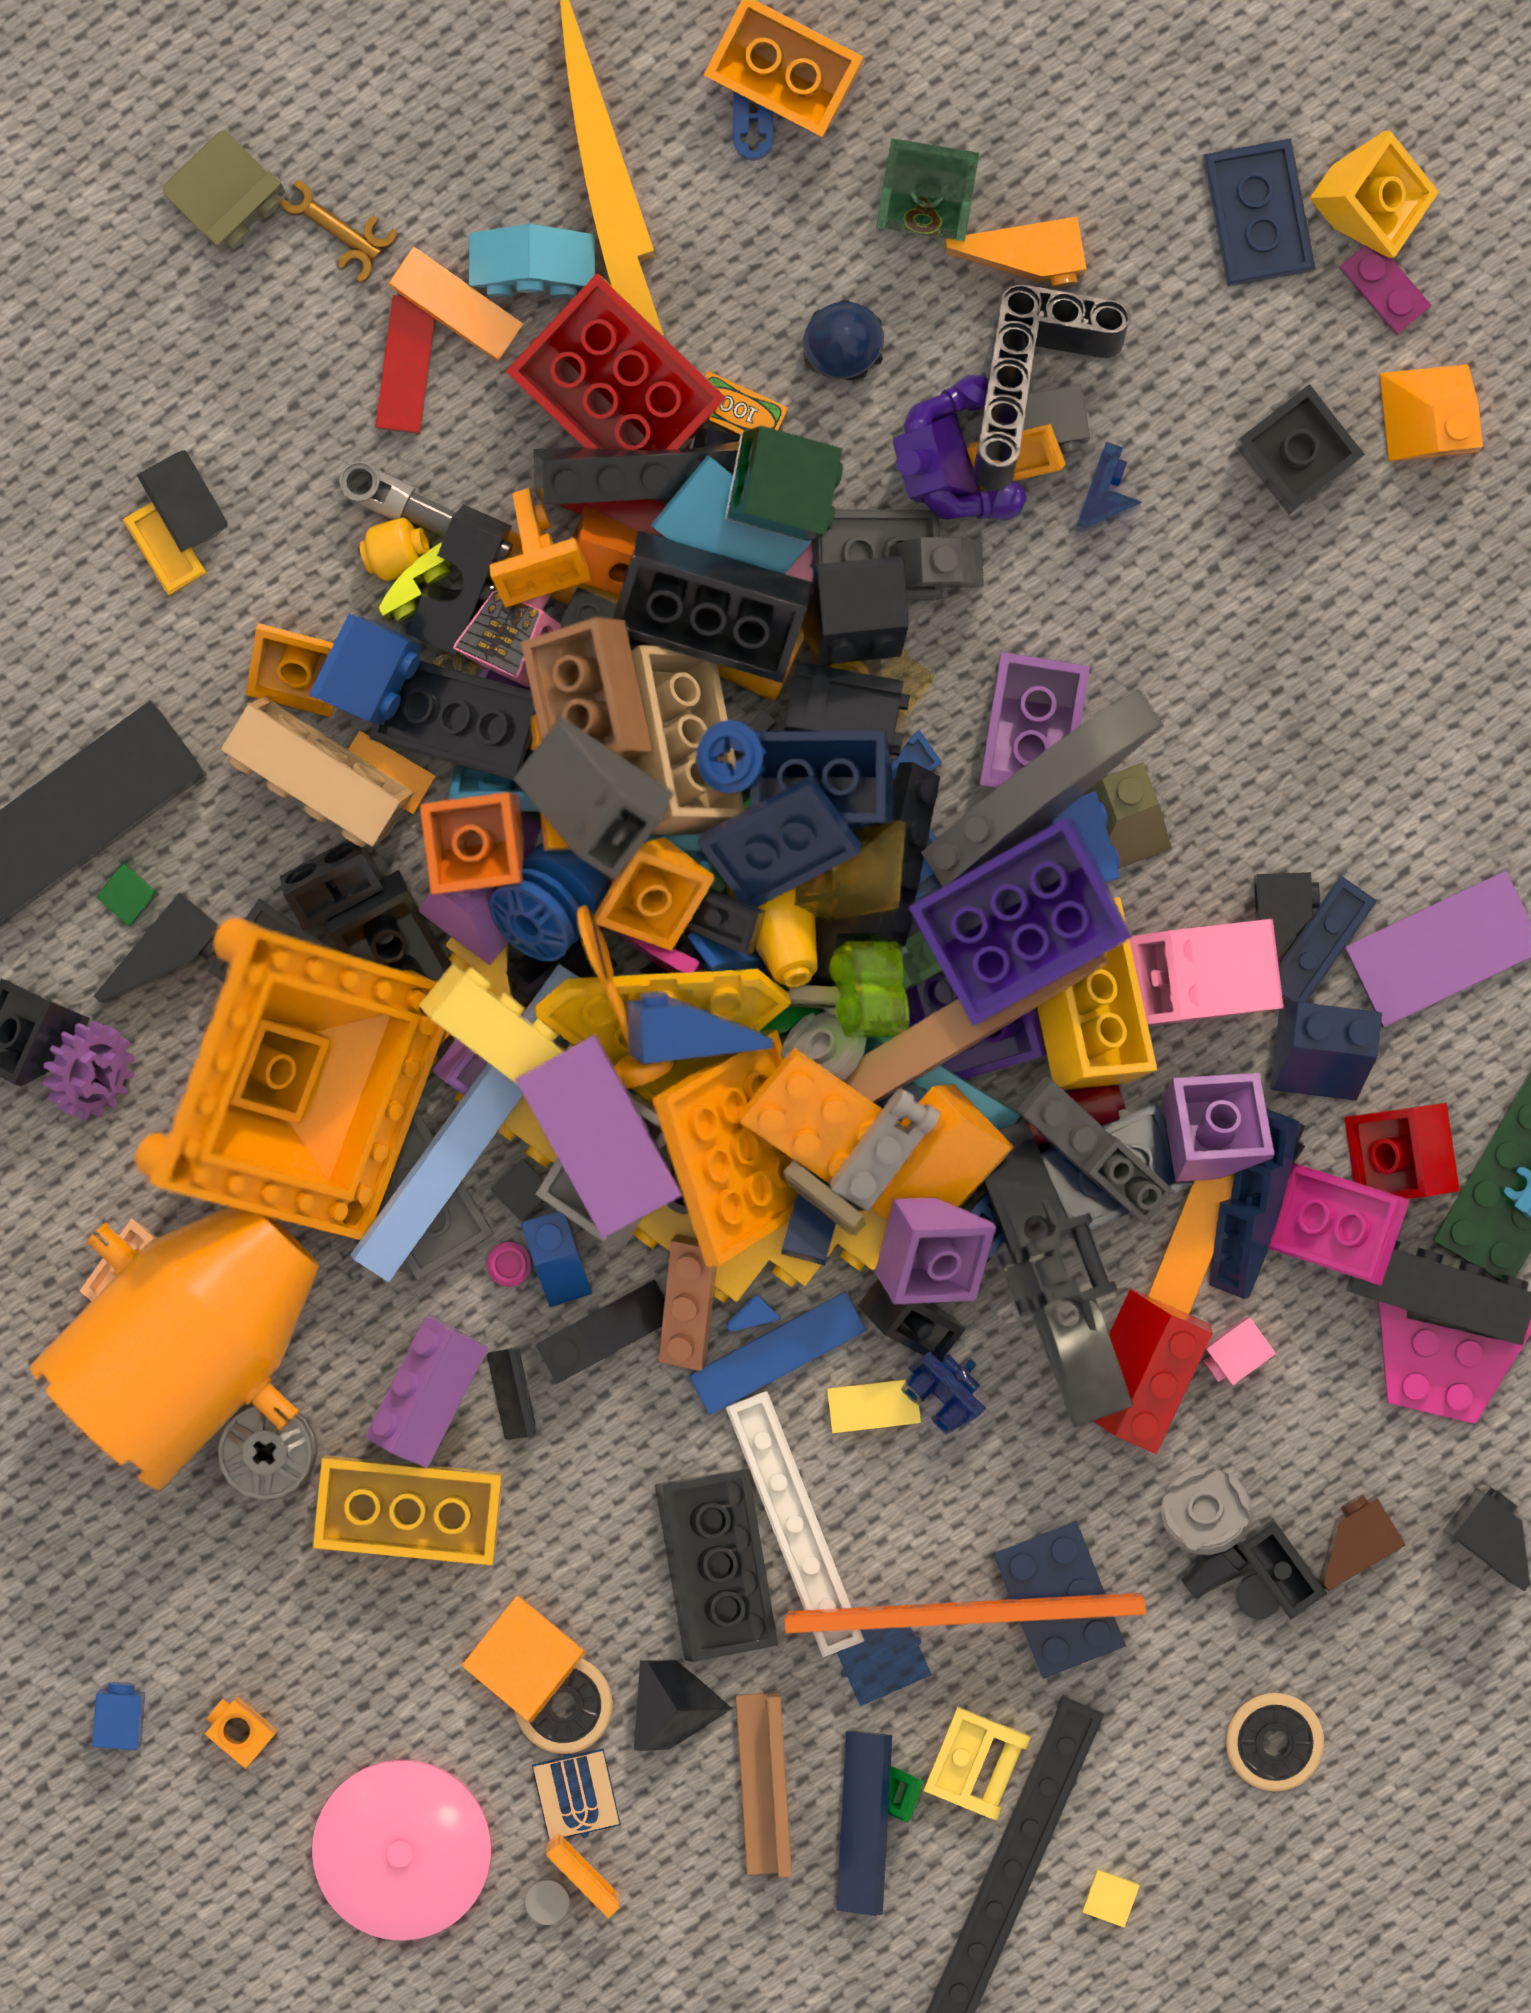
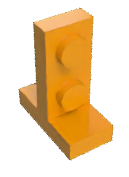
M529 488L512 493L523 554L489 565L492 580L505 608L590 581L589 569L576 539L572 538L554 544L550 533H545V530L552 528L546 506L543 503L536 504Z

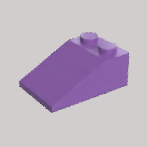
M1008 652L1000 653L980 785L998 788L1040 754L1080 727L1090 666Z

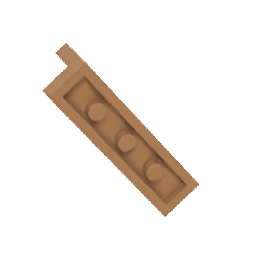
M781 1692L737 1694L736 1706L747 1875L778 1873V1878L792 1877Z

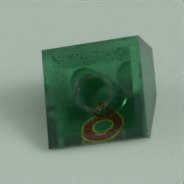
M891 138L876 228L965 242L979 153Z

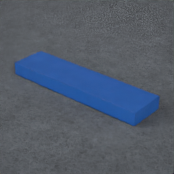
M844 1291L712 1362L701 1371L690 1374L689 1378L706 1410L711 1415L867 1330L847 1292Z

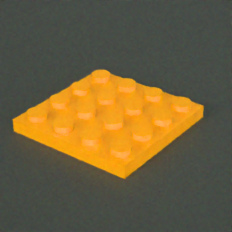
M777 1030L761 1032L772 1039L773 1048L727 1053L652 1099L706 1267L722 1265L788 1222L792 1215L797 1192L786 1184L784 1171L794 1159L739 1122L738 1117L739 1112L784 1060V1057L781 1055L782 1043Z

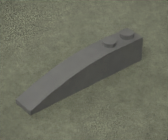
M1140 689L1132 691L1062 738L1016 772L922 851V855L941 885L945 887L1038 834L1160 730L1164 724Z

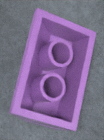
M521 811L524 833V860L535 848L534 845L541 825ZM499 886L431 895L430 891L419 909L421 914L488 965L492 964L509 943L500 933L492 919L489 906L492 893Z
M428 1314L416 1334L365 1437L394 1455L428 1468L489 1347L437 1317Z

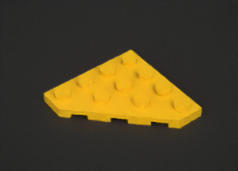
M758 969L613 976L614 984L626 1013L627 1002L641 1000V994L657 991L667 992L668 997L760 1031L791 1004L789 993ZM599 977L565 979L535 1006L536 1017L574 1046L596 1035L613 1066L622 1057L629 1054V1046ZM725 1054L674 1060L673 1068L655 1081L631 1089L654 1105L652 1100L654 1097Z

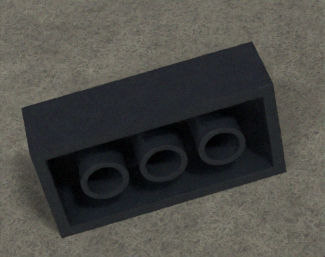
M639 531L613 619L624 620L629 638L783 683L807 610L812 582Z

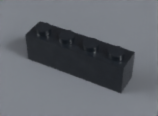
M1397 1240L1381 1286L1350 1276L1346 1289L1348 1292L1516 1345H1523L1531 1319V1292L1527 1291L1529 1286L1527 1281L1503 1274L1502 1281L1498 1282L1484 1277L1486 1268L1463 1261L1460 1262L1458 1269L1441 1264L1444 1255L1418 1248L1416 1255L1400 1251L1401 1242Z

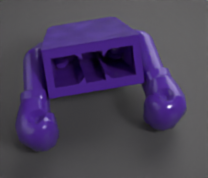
M980 374L966 375L950 388L943 390L941 395L912 406L903 425L904 433L893 437V446L897 457L896 466L902 474L908 496L911 500L925 503L941 519L949 520L976 516L977 519L988 518L1007 521L1020 515L1027 499L1025 489L1020 483L1013 481L1001 490L979 491L956 412L965 409L969 411L983 409L988 379Z

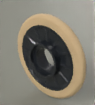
M581 1659L555 1693L567 1692L575 1698L576 1710L571 1716H557L551 1708L552 1698L532 1723L525 1720L515 1711L519 1726L526 1737L536 1746L546 1751L558 1754L582 1751L593 1745L603 1735L609 1725L613 1709L610 1687L603 1674L584 1659Z
M1268 1693L1249 1700L1235 1713L1227 1730L1226 1749L1232 1767L1248 1784L1266 1791H1285L1304 1783L1315 1772L1324 1751V1734L1318 1717L1307 1704L1287 1694ZM1271 1730L1284 1732L1288 1739L1286 1749L1277 1755L1267 1753L1262 1745L1265 1734Z

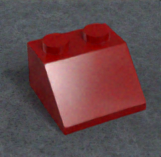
M1447 1102L1344 1117L1353 1181L1355 1183L1405 1199L1460 1191Z

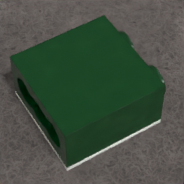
M761 425L741 432L725 519L802 541H810L826 536L835 517V508L832 506L834 490L839 485L843 474V464L840 462L842 448Z

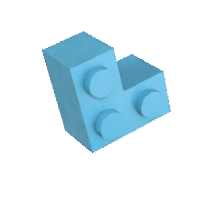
M535 224L469 233V286L487 289V296L512 297L513 290L515 289L521 293H542L544 289L550 290V297L574 298L576 290H581L595 275V234Z

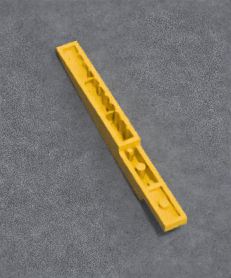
M560 0L566 65L578 145L593 219L609 282L629 304L664 336L639 263L655 257L654 248L570 0Z

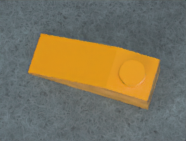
M1078 216L946 238L944 243L945 254L1040 283L1051 281L1052 288L1077 284V276H1083L1086 272Z

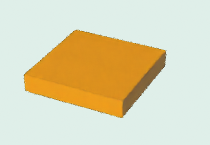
M517 1595L461 1666L525 1720L532 1723L587 1651L527 1601Z

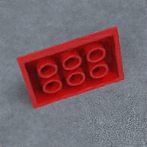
M598 273L592 277L506 370L584 448L610 450L684 449L727 399L719 389Z

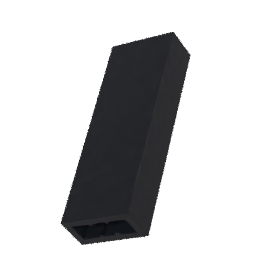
M149 700L0 810V926L207 775L154 702Z

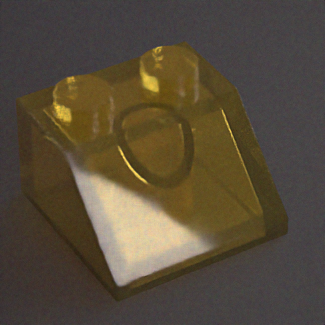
M898 820L893 821V823H883L851 830L862 845L860 854L797 886L794 905L827 921L899 908L906 823Z

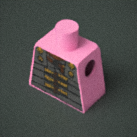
M498 590L492 592L458 638L453 649L473 663L531 689L521 642L561 629L559 622L542 611L551 593L505 608Z

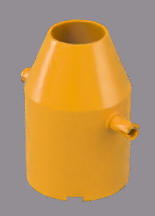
M228 1206L149 1241L141 1250L139 1248L133 1250L110 1228L107 1222L101 1225L96 1232L109 1245L98 1235L92 1234L86 1244L89 1247L91 1246L115 1269L113 1271L115 1278L44 1350L29 1368L36 1379L44 1374L51 1383L45 1390L46 1393L82 1431L122 1466L127 1460L131 1461L142 1470L137 1478L149 1487L161 1491L245 1403L248 1406L253 1404L276 1426L279 1432L290 1422L278 1412L277 1408L288 1419H294L300 1410L297 1407L295 1408L271 1384L273 1379L270 1376L281 1366L320 1265L302 1244L276 1219Z

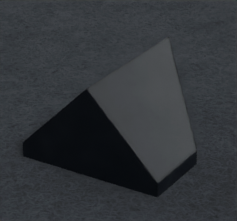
M640 1660L634 1750L671 1749L733 1708L677 1660Z

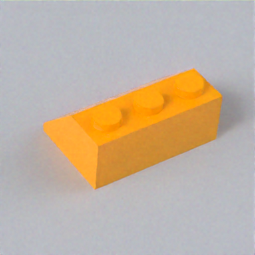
M741 0L704 76L823 138L851 91L865 63V59L860 54L756 0Z
M955 1084L933 1086L918 1102L922 1106L929 1104L940 1111V1116L931 1132L923 1136L871 1207L886 1220H889L894 1199L937 1198L960 1208L1014 1148ZM905 1117L900 1124L907 1127L911 1120Z

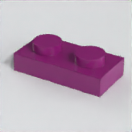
M1367 246L1362 247L1339 267L1342 273L1396 336L1432 306L1392 258H1387Z

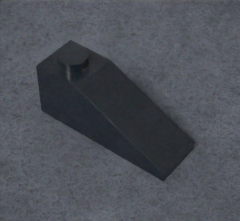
M178 893L93 997L99 1002L106 1003L196 963L200 957L208 961L215 953V934L221 925L185 895Z
M654 1279L538 1342L536 1347L556 1384L662 1327L665 1297Z

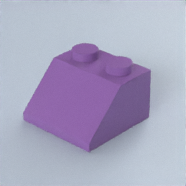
M1260 1073L1172 1079L1162 1099L1176 1182L1220 1179L1273 1158L1274 1150Z
M937 1198L894 1199L875 1274L893 1304L976 1301L996 1227L991 1221Z

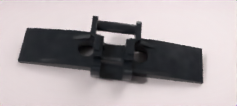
M1027 1120L999 1129L998 1131L1014 1148L983 1181L1008 1249V1251L999 1254L998 1259L1006 1276L1020 1316L1032 1314L1073 1427L1133 1407L1107 1327L1096 1301L1097 1298L1113 1293L1118 1289L1115 1281L1109 1282L1090 1232L1088 1225L1093 1222L1090 1213L1066 1220ZM1030 1218H1038L1044 1221L1048 1229L1047 1237L1036 1241L1028 1239L1024 1233L1025 1222ZM1070 1232L1073 1234L1092 1285L1091 1289L1082 1292L1076 1280L1071 1281L1069 1279L1059 1250L1063 1246L1061 1238ZM1069 1302L1076 1306L1079 1311V1319L1074 1326H1063L1057 1321L1055 1310L1058 1304Z

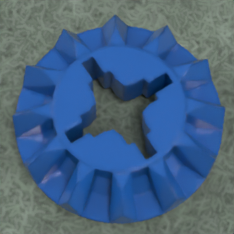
M734 720L721 721L711 726L702 736L697 748V765L705 782L713 789L724 793H739V791L754 786V780L758 774L764 771L762 761L763 755L767 752L761 746L758 739L760 734L753 731L746 723ZM731 745L733 750L745 753L744 757L735 761V769L732 763L718 761L719 757H724V754L730 753Z

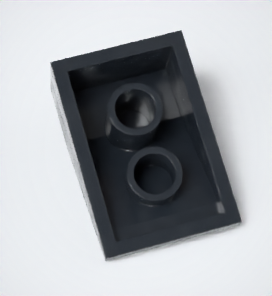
M399 870L381 879L383 890L324 921L330 936L341 953L400 971L413 970L435 981H439L451 966L426 917L419 912L420 906Z

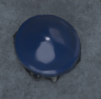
M841 300L821 310H816L803 336L805 366L815 373L832 379L858 380L859 378H865L868 369L872 365L881 364L883 360L881 351L884 345V332L881 327V319L867 307L850 302L849 300Z

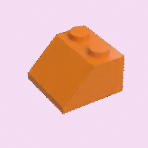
M505 792L420 804L431 895L522 883L524 833L518 794Z

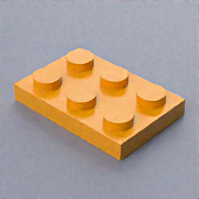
M793 1048L739 1112L738 1117L739 1122L829 1183L883 1109L802 1052Z

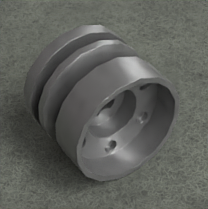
M255 1406L233 1417L223 1430L218 1446L219 1465L230 1485L243 1495L264 1500L280 1498L304 1482L314 1468L318 1449L316 1434L308 1419L300 1412L294 1419H288L277 1408L278 1412L290 1422L280 1432ZM259 1440L264 1445L273 1442L277 1447L272 1453L276 1459L274 1463L268 1458L263 1461L258 1460L256 1455L260 1451L257 1445Z

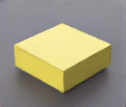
M1096 1869L1082 1912L1125 1928L1140 1885L1106 1871Z

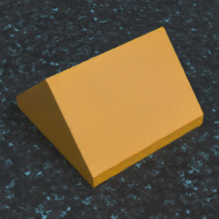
M258 623L246 695L258 699L266 696L277 704L332 718L335 706L319 700L309 693L334 643Z
M665 837L645 842L613 882L593 916L594 923L672 951L715 878L711 872Z

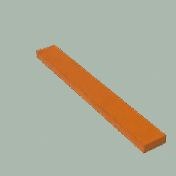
M1123 1593L788 1611L784 1619L785 1633L1146 1615L1144 1594Z

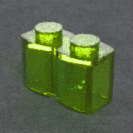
M847 942L834 950V956L830 962V973L832 979L836 981L840 993V998L836 1005V1018L842 1026L845 1037H895L907 1030L909 1026V1008L906 993L902 986L903 963L897 942Z

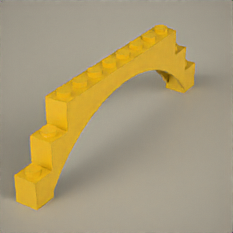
M453 937L450 938L445 946L453 951L448 958L464 972H467L470 967L478 970L492 983L487 990L498 998L504 992L513 998L510 977L506 974L509 969L508 944L492 964L488 965ZM458 1092L454 1099L460 1102L464 1095ZM523 1095L497 1132L512 1141L515 1135L520 1137L530 1145L525 1153L547 1168L551 1162L555 1163L558 1157ZM667 1204L645 1215L633 1233L634 1236L650 1248L654 1249L659 1243L668 1251L671 1248V1240L676 1234L697 1238L690 1215L677 1213L670 1209ZM872 1208L869 1211L862 1209L858 1212L864 1216L865 1226L855 1237L836 1224L827 1257L836 1245L839 1244L844 1248L839 1255L842 1259L860 1272L865 1265L874 1271L877 1266L888 1220L878 1215ZM788 1221L722 1265L717 1266L714 1296L723 1303L729 1297L738 1302L769 1260L776 1264L771 1272L792 1288L797 1281L806 1286L821 1264L781 1254L790 1222Z

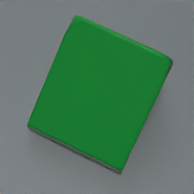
M123 863L96 898L130 927L159 893L127 864Z

